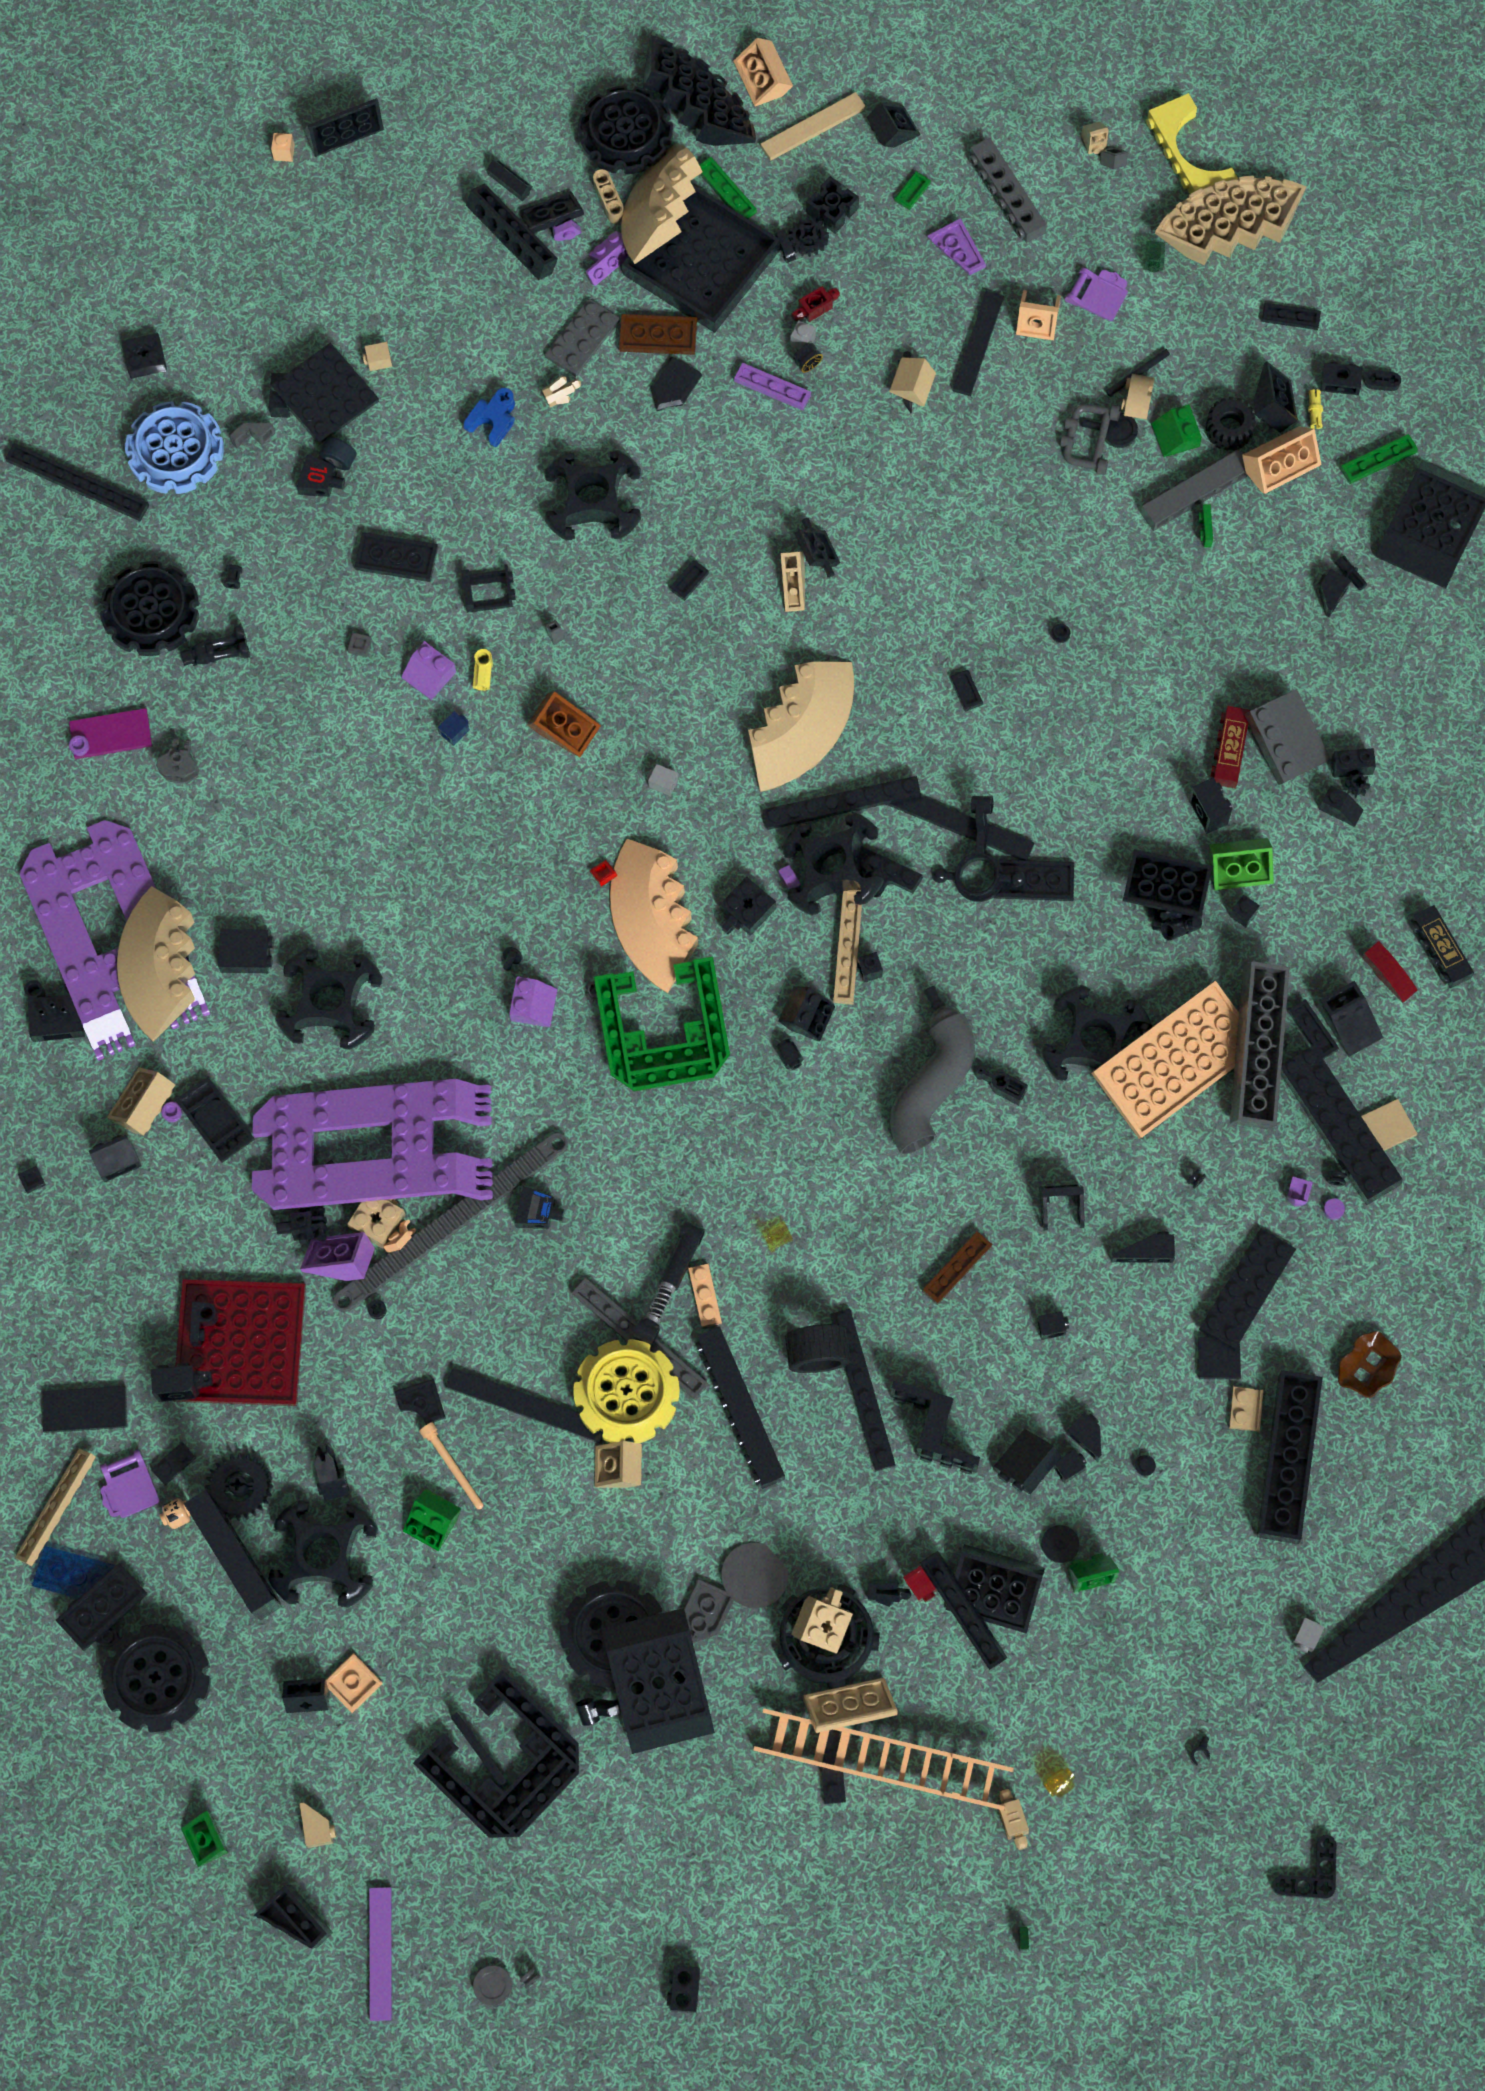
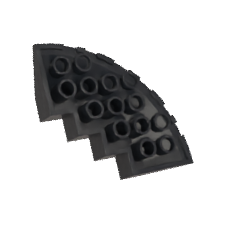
M651 35L643 74V88L661 93L662 103H665L669 109L678 110V123L696 128V141L712 146L755 143V128L749 120L750 114L742 107L743 101L737 93L731 95L725 87L728 82L722 76H714L709 71L710 66L700 58L697 60L689 55V51L685 49L680 51L672 47L673 43Z

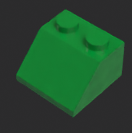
M1190 404L1171 409L1151 423L1163 457L1200 447L1202 436Z

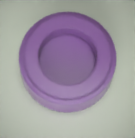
M76 735L70 739L69 748L74 755L82 756L88 752L89 742L84 736Z
M170 1101L163 1105L161 1114L166 1121L176 1122L181 1118L182 1110L176 1102Z
M1333 1198L1325 1203L1324 1214L1327 1218L1337 1220L1343 1216L1345 1206L1341 1200Z

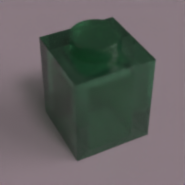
M1146 241L1144 270L1153 273L1163 271L1165 242Z

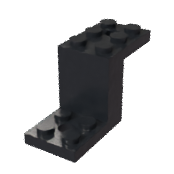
M893 1381L890 1397H893L895 1402L901 1404L910 1402L914 1404L915 1408L925 1410L926 1407L929 1408L917 1448V1456H920V1460L928 1463L934 1460L940 1462V1466L949 1469L952 1466L958 1467L965 1474L977 1473L980 1457L941 1446L954 1398Z

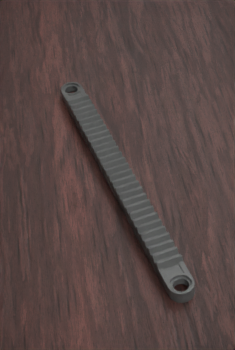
M560 1133L552 1134L537 1146L532 1147L525 1155L520 1156L517 1161H513L510 1166L501 1170L498 1175H494L491 1187H479L478 1190H492V1199L478 1200L470 1197L462 1199L452 1209H448L445 1214L435 1219L433 1223L428 1224L426 1228L414 1234L401 1250L389 1253L380 1262L368 1268L364 1279L352 1281L335 1295L334 1304L336 1309L341 1312L352 1310L567 1150L568 1142L566 1137ZM554 1140H562L563 1146L560 1149L553 1148L552 1142ZM346 1296L350 1298V1303L348 1306L342 1307L339 1305V1299Z

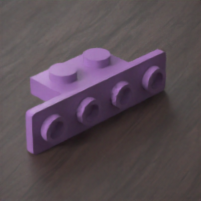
M615 231L610 234L605 241L597 245L589 253L590 258L596 262L586 270L592 285L596 286L628 258L629 255L623 244L622 233Z

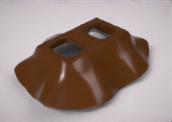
M1372 1331L1362 1334L1355 1339L1352 1351L1344 1355L1339 1361L1338 1383L1340 1386L1350 1388L1364 1397L1372 1398L1380 1389L1393 1382L1402 1355L1399 1349L1381 1332ZM1371 1352H1375L1382 1358L1377 1367H1374L1366 1360ZM1359 1368H1363L1370 1374L1365 1383H1362L1354 1376Z

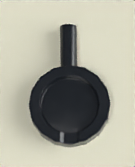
M1120 413L1118 421L1110 420L1105 442L1115 448L1130 446L1138 434V425L1135 419ZM1083 419L1082 427L1100 430V422Z

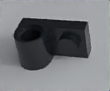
M192 1302L190 1343L193 1347H201L202 1341H205V1328H202V1326H213L218 1321V1312L210 1303ZM212 1311L211 1317L203 1318L204 1312Z

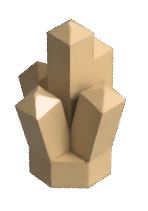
M561 375L550 385L542 388L549 406L553 407L557 404L569 403L571 398L568 394L575 392V389L581 387V381L575 379L567 383L566 377Z

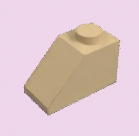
M300 1803L306 1847L312 1848L333 1844V1838H336L335 1825H331L329 1820L307 1804Z

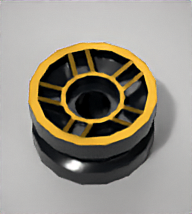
M808 343L794 354L796 358H793V361L796 365H799V369L803 373H806L821 362L823 355L820 351H817V347L813 343Z

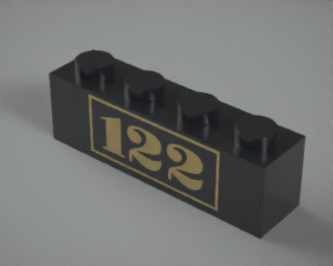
M1435 905L1414 914L1410 923L1411 929L1420 936L1422 948L1430 953L1432 965L1440 970L1442 982L1445 985L1448 984L1451 989L1471 979L1474 971Z

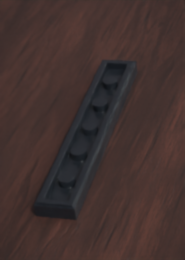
M989 291L985 292L953 387V392L967 396L972 395L1004 300V295Z
M939 1551L921 1561V1566L988 1669L990 1670L1006 1660L1008 1657Z

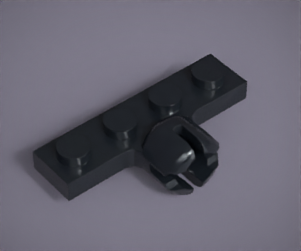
M861 846L860 866L861 870L866 872L864 878H868L873 870H881L883 873L884 882L874 896L875 898L880 897L889 884L914 894L923 879L922 874Z

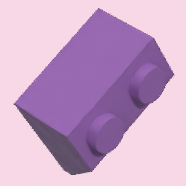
M424 641L411 656L401 678L432 700L456 673V668L452 661Z
M517 977L509 1013L511 1021L550 1027L558 989L536 979Z

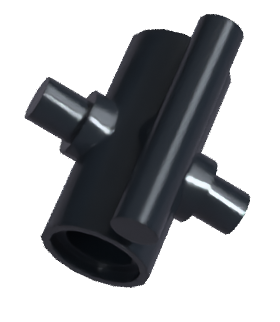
M1164 911L1160 914L1162 920L1171 918L1170 921L1161 925V934L1168 941L1196 931L1202 926V919L1170 911Z

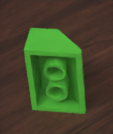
M1268 838L1209 844V861L1212 866L1211 873L1214 890L1274 884L1273 848Z

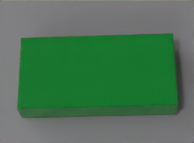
M915 171L894 198V201L910 210L931 184V180Z

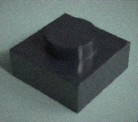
M37 1166L18 1174L27 1194L46 1185Z

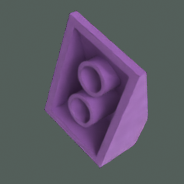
M365 1232L327 1236L324 1241H318L314 1238L310 1241L300 1270L305 1273L344 1281L364 1279L375 1247Z

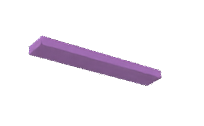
M369 1888L370 2021H392V1888Z

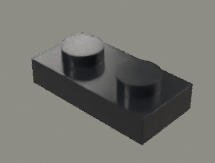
M181 1442L156 1464L151 1471L166 1486L194 1461L196 1456Z

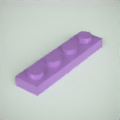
M745 363L741 364L734 378L736 383L802 411L811 397V391Z

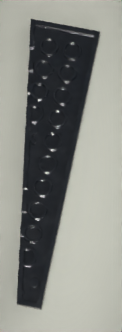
M1485 1507L1303 1667L1316 1683L1321 1682L1485 1580Z

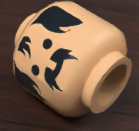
M177 1498L162 1506L163 1513L160 1514V1518L165 1526L169 1525L170 1528L176 1529L190 1522L191 1515L183 1504L186 1500L183 1501Z

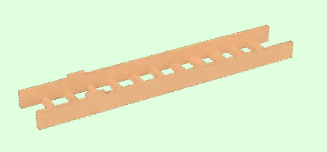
M763 1708L762 1713L780 1717L772 1750L754 1746L753 1751L1005 1811L1006 1806L987 1801L994 1769L1013 1772L1014 1768L844 1727L833 1729L842 1733L835 1764L830 1765L822 1763L830 1730L820 1732L814 1760L802 1758L808 1727L809 1724H812L811 1720ZM789 1719L800 1722L793 1755L781 1753ZM850 1734L863 1737L856 1771L843 1768ZM870 1738L885 1742L877 1776L863 1772ZM890 1743L906 1747L898 1781L883 1777ZM911 1748L926 1752L919 1786L904 1782ZM932 1753L947 1757L940 1791L925 1787ZM953 1758L959 1759L961 1762H968L961 1796L958 1793L952 1792L951 1794L946 1792ZM974 1763L989 1767L982 1801L966 1797Z

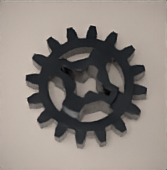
M806 216L805 221L799 218L798 224L793 222V228H789L788 238L792 247H794L795 253L801 251V256L808 253V256L811 257L813 252L817 256L818 250L824 251V245H828L829 232H827V226H823L822 220L817 223L816 217L809 220V217Z

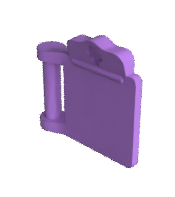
M1082 267L1078 273L1079 277L1071 292L1066 295L1065 301L1108 321H1113L1128 293L1126 290L1127 281L1116 272L1102 270L1098 276ZM1086 279L1091 280L1085 294L1080 300L1079 298H1077V295L1081 287L1083 286Z
M139 1449L133 1451L134 1454L106 1465L105 1463L100 1465L108 1484L100 1490L103 1496L102 1503L112 1517L120 1515L122 1518H126L160 1503ZM136 1461L138 1462L139 1467L116 1477H111L110 1472Z

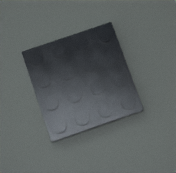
M331 342L271 385L272 391L319 445L326 438L334 435L379 402L376 394Z

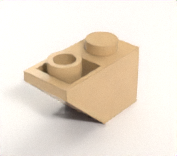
M1102 122L1082 126L1081 136L1088 154H1099L1106 149L1109 130Z

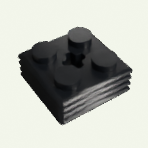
M158 333L121 341L127 370L131 379L167 371Z

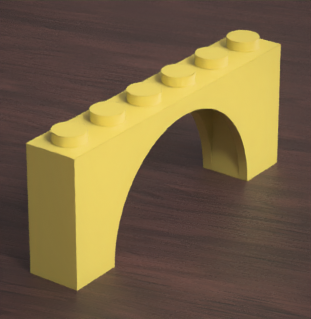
M1188 93L1149 110L1146 123L1149 129H1153L1155 132L1157 143L1162 144L1165 157L1171 160L1174 173L1179 174L1181 177L1183 188L1192 194L1201 188L1204 189L1212 186L1216 182L1238 179L1232 168L1222 171L1199 169L1188 163L1180 154L1176 144V136L1184 124L1196 117L1197 107Z

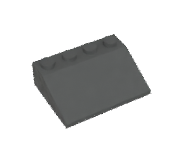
M1297 689L1244 714L1278 785L1331 760Z

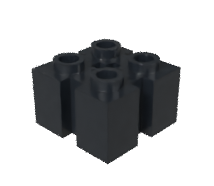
M831 176L820 186V194L815 192L806 201V213L812 218L816 217V221L824 220V226H827V229L834 234L845 224V216L850 219L859 209V196L848 188L844 192L842 184Z

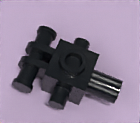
M304 1208L298 1209L297 1213H291V1221L276 1222L277 1235L292 1233L294 1241H299L300 1244H305L307 1240L314 1239V1233H317L316 1240H326L327 1218L325 1217V1208H316V1216H312L311 1211L306 1212Z

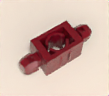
M821 286L799 299V308H796L791 313L794 321H800L805 317L808 322H811L833 309V301L840 296L839 290L831 288L826 291Z

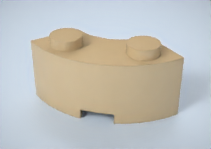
M1132 374L1131 378H1127L1125 389L1129 390L1128 397L1123 399L1121 410L1125 411L1124 416L1147 420L1154 377Z

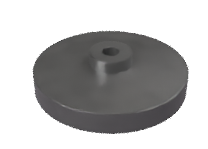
M487 1966L481 1969L473 1982L475 1996L485 2005L497 2006L502 2004L509 1998L512 1991L510 1975L499 1966Z

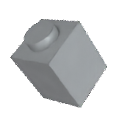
M798 321L791 334V347L799 350L804 345L813 343L816 338V327Z
M656 764L654 770L650 769L647 776L649 788L671 796L679 780L678 772Z
M1304 1618L1293 1641V1644L1297 1645L1296 1649L1304 1653H1308V1651L1313 1652L1324 1626Z

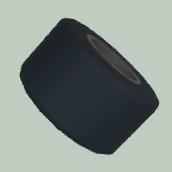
M333 437L326 438L319 452V456L323 461L333 464L337 469L344 471L350 469L357 455L352 446Z

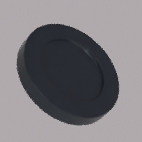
M1053 1526L1043 1535L1041 1543L1043 1553L1053 1562H1069L1078 1553L1079 1538L1074 1530L1067 1526Z

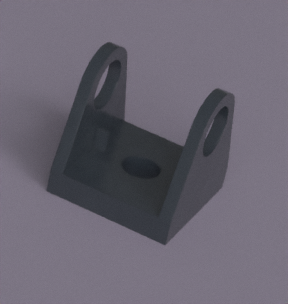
M1082 1185L1039 1187L1043 1231L1048 1230L1047 1203H1050V1197L1074 1195V1201H1077L1079 1227H1085L1084 1187Z

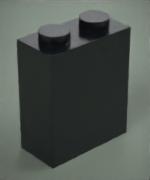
M220 929L218 960L220 972L268 974L269 967L273 965V957L270 955V948L274 947L273 936L270 935L269 930Z
M1024 1429L994 1465V1468L999 1473L997 1476L1003 1482H1010L1017 1491H1025L1031 1495L1062 1456L1053 1445Z

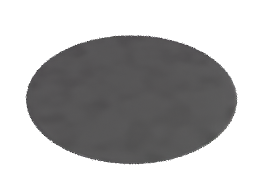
M747 1543L740 1545L730 1552L723 1563L721 1577L727 1594L735 1602L749 1608H763L773 1604L783 1595L788 1583V1569L767 1545Z

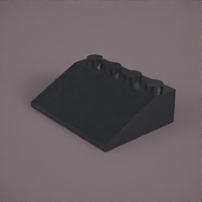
M375 98L307 125L305 133L315 157L383 131L384 127L378 99Z
M1134 849L1123 901L1202 918L1212 866Z
M964 1544L955 1577L982 1619L986 1622L1027 1634L1045 1568Z

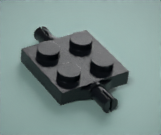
M804 518L801 522L805 529H799L794 534L805 555V559L809 566H820L824 568L827 577H832L835 575L832 567L840 564L832 543L825 530L815 529L812 527L809 518Z

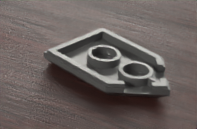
M699 1578L684 1607L693 1643L719 1634L734 1602L726 1590Z

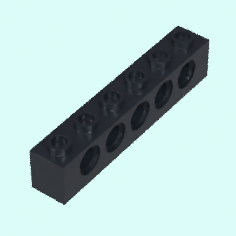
M485 183L471 189L466 206L538 280L551 275L558 258Z

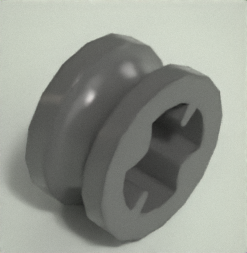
M532 1968L519 1980L521 1983H525L524 1987L526 1989L541 1977L535 1973V1968Z

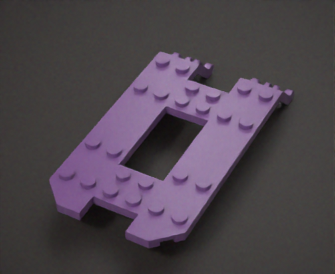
M106 820L87 827L93 844L56 859L50 843H47L30 851L19 873L98 1061L104 1059V1055L99 1048L100 1045L106 1043L111 1056L115 1054L110 1043L112 1040H114L118 1052H121L123 1048L117 1038L124 1035L127 1039L128 1047L131 1048L136 1045L113 993L120 990L117 975L118 948L97 956L72 894L109 879L127 921L132 910L151 886L156 888L131 829ZM193 976L185 985L192 990L195 1001L187 1009L193 1021H196L198 1017L192 1007L200 1004L203 1016L210 1015V1012L195 976ZM184 1011L182 1019L185 1024H189V1019ZM177 1020L171 1024L173 1030L179 1028Z
M447 1079L272 1096L253 1116L254 1138L272 1136V1170L252 1171V1191L273 1210L453 1193L478 1200L492 1199V1190H478V1187H491L493 1185V1180L491 1179L493 1177L492 1172L477 1171V1168H491L492 1159H479L457 1152L434 1154L433 1121L449 1119L477 1126L491 1125V1116H477V1113H490L492 1111L490 1106L492 1103L491 1098H477V1095L491 1094V1086L476 1085L459 1079ZM392 1125V1158L314 1166V1132Z

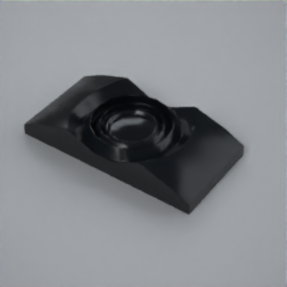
M209 1077L175 1100L221 1163L255 1140Z

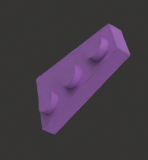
M961 218L927 236L934 245L969 276L986 267Z

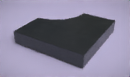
M434 1379L394 1391L400 1412L411 1411L417 1413L423 1418L426 1425L446 1419Z

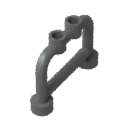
M1082 404L1073 411L1071 418H1066L1065 429H1068L1067 436H1062L1061 447H1064L1063 456L1069 464L1096 469L1097 474L1106 475L1108 460L1101 459L1109 422L1110 420H1119L1121 406L1112 405V408ZM1083 412L1103 415L1092 461L1074 458L1071 455L1079 416Z

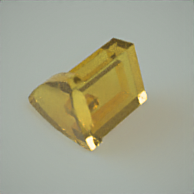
M784 1221L768 1229L761 1230L763 1240L771 1253L776 1248L793 1241Z

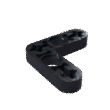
M1323 1835L1317 1840L1315 1878L1278 1876L1272 1882L1274 1893L1279 1896L1328 1899L1333 1896L1336 1889L1337 1845L1335 1839L1330 1835ZM1325 1839H1328V1843L1332 1844V1847L1328 1848V1855L1332 1854V1858H1320V1854H1325V1848L1320 1845ZM1322 1861H1328L1331 1864L1332 1869L1329 1873L1321 1871L1320 1863ZM1284 1880V1884L1291 1885V1880H1295L1293 1886L1295 1893H1291L1292 1888H1285L1281 1892L1280 1888L1276 1887V1884ZM1300 1881H1305L1309 1884L1310 1888L1307 1893L1299 1892L1297 1886ZM1313 1881L1317 1882L1316 1886L1319 1887L1327 1883V1887H1331V1891H1328L1327 1895H1324L1322 1890H1316V1895L1312 1894L1314 1889Z

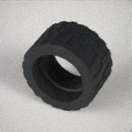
M835 1324L805 1326L791 1330L785 1335L788 1366L792 1372H825L842 1368L850 1363L847 1329L844 1326Z

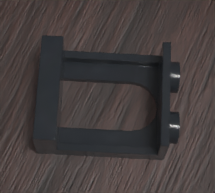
M505 564V570L470 574L469 569L461 570L467 613L513 607L512 600H516L515 589H511L510 583L514 582L513 572L508 571L507 564ZM501 582L507 586L508 593L501 599L473 602L471 585Z

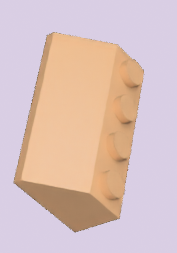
M1301 426L1242 455L1246 474L1264 494L1321 465L1315 429Z

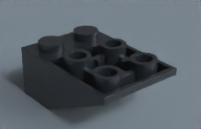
M1355 981L1320 999L1317 1008L1348 1057L1384 1038L1365 996Z

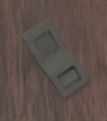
M243 423L230 435V439L236 448L251 436L259 444L263 445L275 434V430L271 423Z

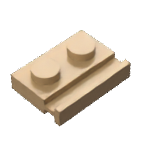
M1233 1386L1230 1429L1260 1431L1263 1390Z

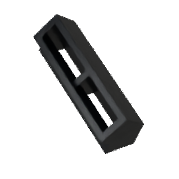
M492 160L487 169L488 175L523 202L530 195V190L533 186L500 160Z

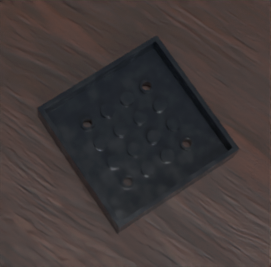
M692 184L696 192L683 200L688 213L676 220L681 233L636 264L628 256L622 264V270L625 277L685 315L697 317L698 323L715 333L779 253L780 239Z
M204 1490L183 1503L251 1614L262 1620L282 1607L217 1500L207 1490Z

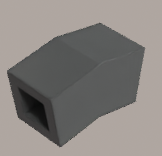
M556 620L545 625L548 636L554 645L564 640L562 628Z

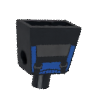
M523 1186L515 1226L516 1228L549 1229L551 1219L563 1221L565 1209L554 1207L555 1200L553 1196Z

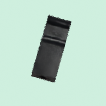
M979 1066L976 1070V1078L989 1082L995 1094L1018 1106L1020 1105L1027 1092V1084L1003 1072H997L993 1075ZM997 1081H1003L1004 1086H998Z

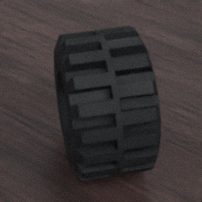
M1229 397L1228 400L1225 398L1221 399L1220 403L1218 401L1215 402L1214 407H1211L1206 422L1207 437L1211 438L1210 442L1212 444L1217 443V448L1219 449L1221 446L1225 447L1224 450L1226 451L1229 448H1232V451L1237 450V446L1240 449L1243 448L1245 443L1248 444L1253 436L1256 424V415L1253 413V408L1251 406L1248 407L1246 401L1241 402L1240 398L1233 400V397ZM1232 418L1237 420L1241 426L1237 429H1228L1220 421Z

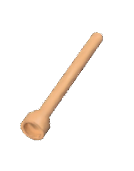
M431 1422L419 1431L422 1437L431 1441L476 1509H482V1501L438 1438V1429L434 1423Z

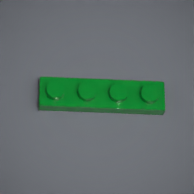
M712 157L699 165L702 170L700 174L702 178L729 208L747 219L757 213V208Z
M1407 434L1341 465V470L1349 484H1352L1416 454L1418 448L1411 436Z

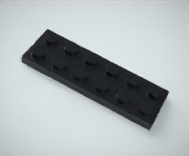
M1260 1228L1199 1330L1235 1351L1296 1248Z

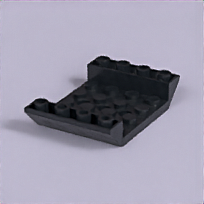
M1423 461L1404 495L1375 557L1446 589L1485 511V488ZM1415 506H1423L1425 511L1419 513L1415 510ZM1438 513L1443 519L1437 521L1432 515ZM1456 521L1460 524V528H1452L1450 523Z
M684 1608L601 1629L632 1754L715 1733ZM681 1671L685 1674V1680L682 1683H676L673 1680L675 1672ZM657 1676L662 1677L665 1681L664 1686L659 1689L652 1685L653 1679ZM634 1682H641L643 1684L644 1690L641 1693L636 1694L631 1690Z

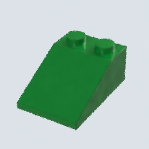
M1101 1553L1091 1556L1092 1559L1088 1561L1077 1559L1071 1562L1072 1565H1069L1067 1569L1074 1593L1115 1583L1119 1569L1110 1555L1104 1556Z

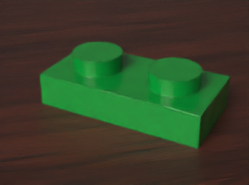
M1204 504L1202 511L1198 512V522L1202 523V529L1199 532L1200 541H1203L1204 548L1212 547L1213 528L1211 504Z

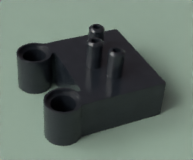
M31 980L26 983L24 991L28 997L29 1035L33 1042L85 1037V1029L65 983L64 987L68 993L67 995L45 997L46 993L40 982ZM39 989L37 994L31 995L32 990Z

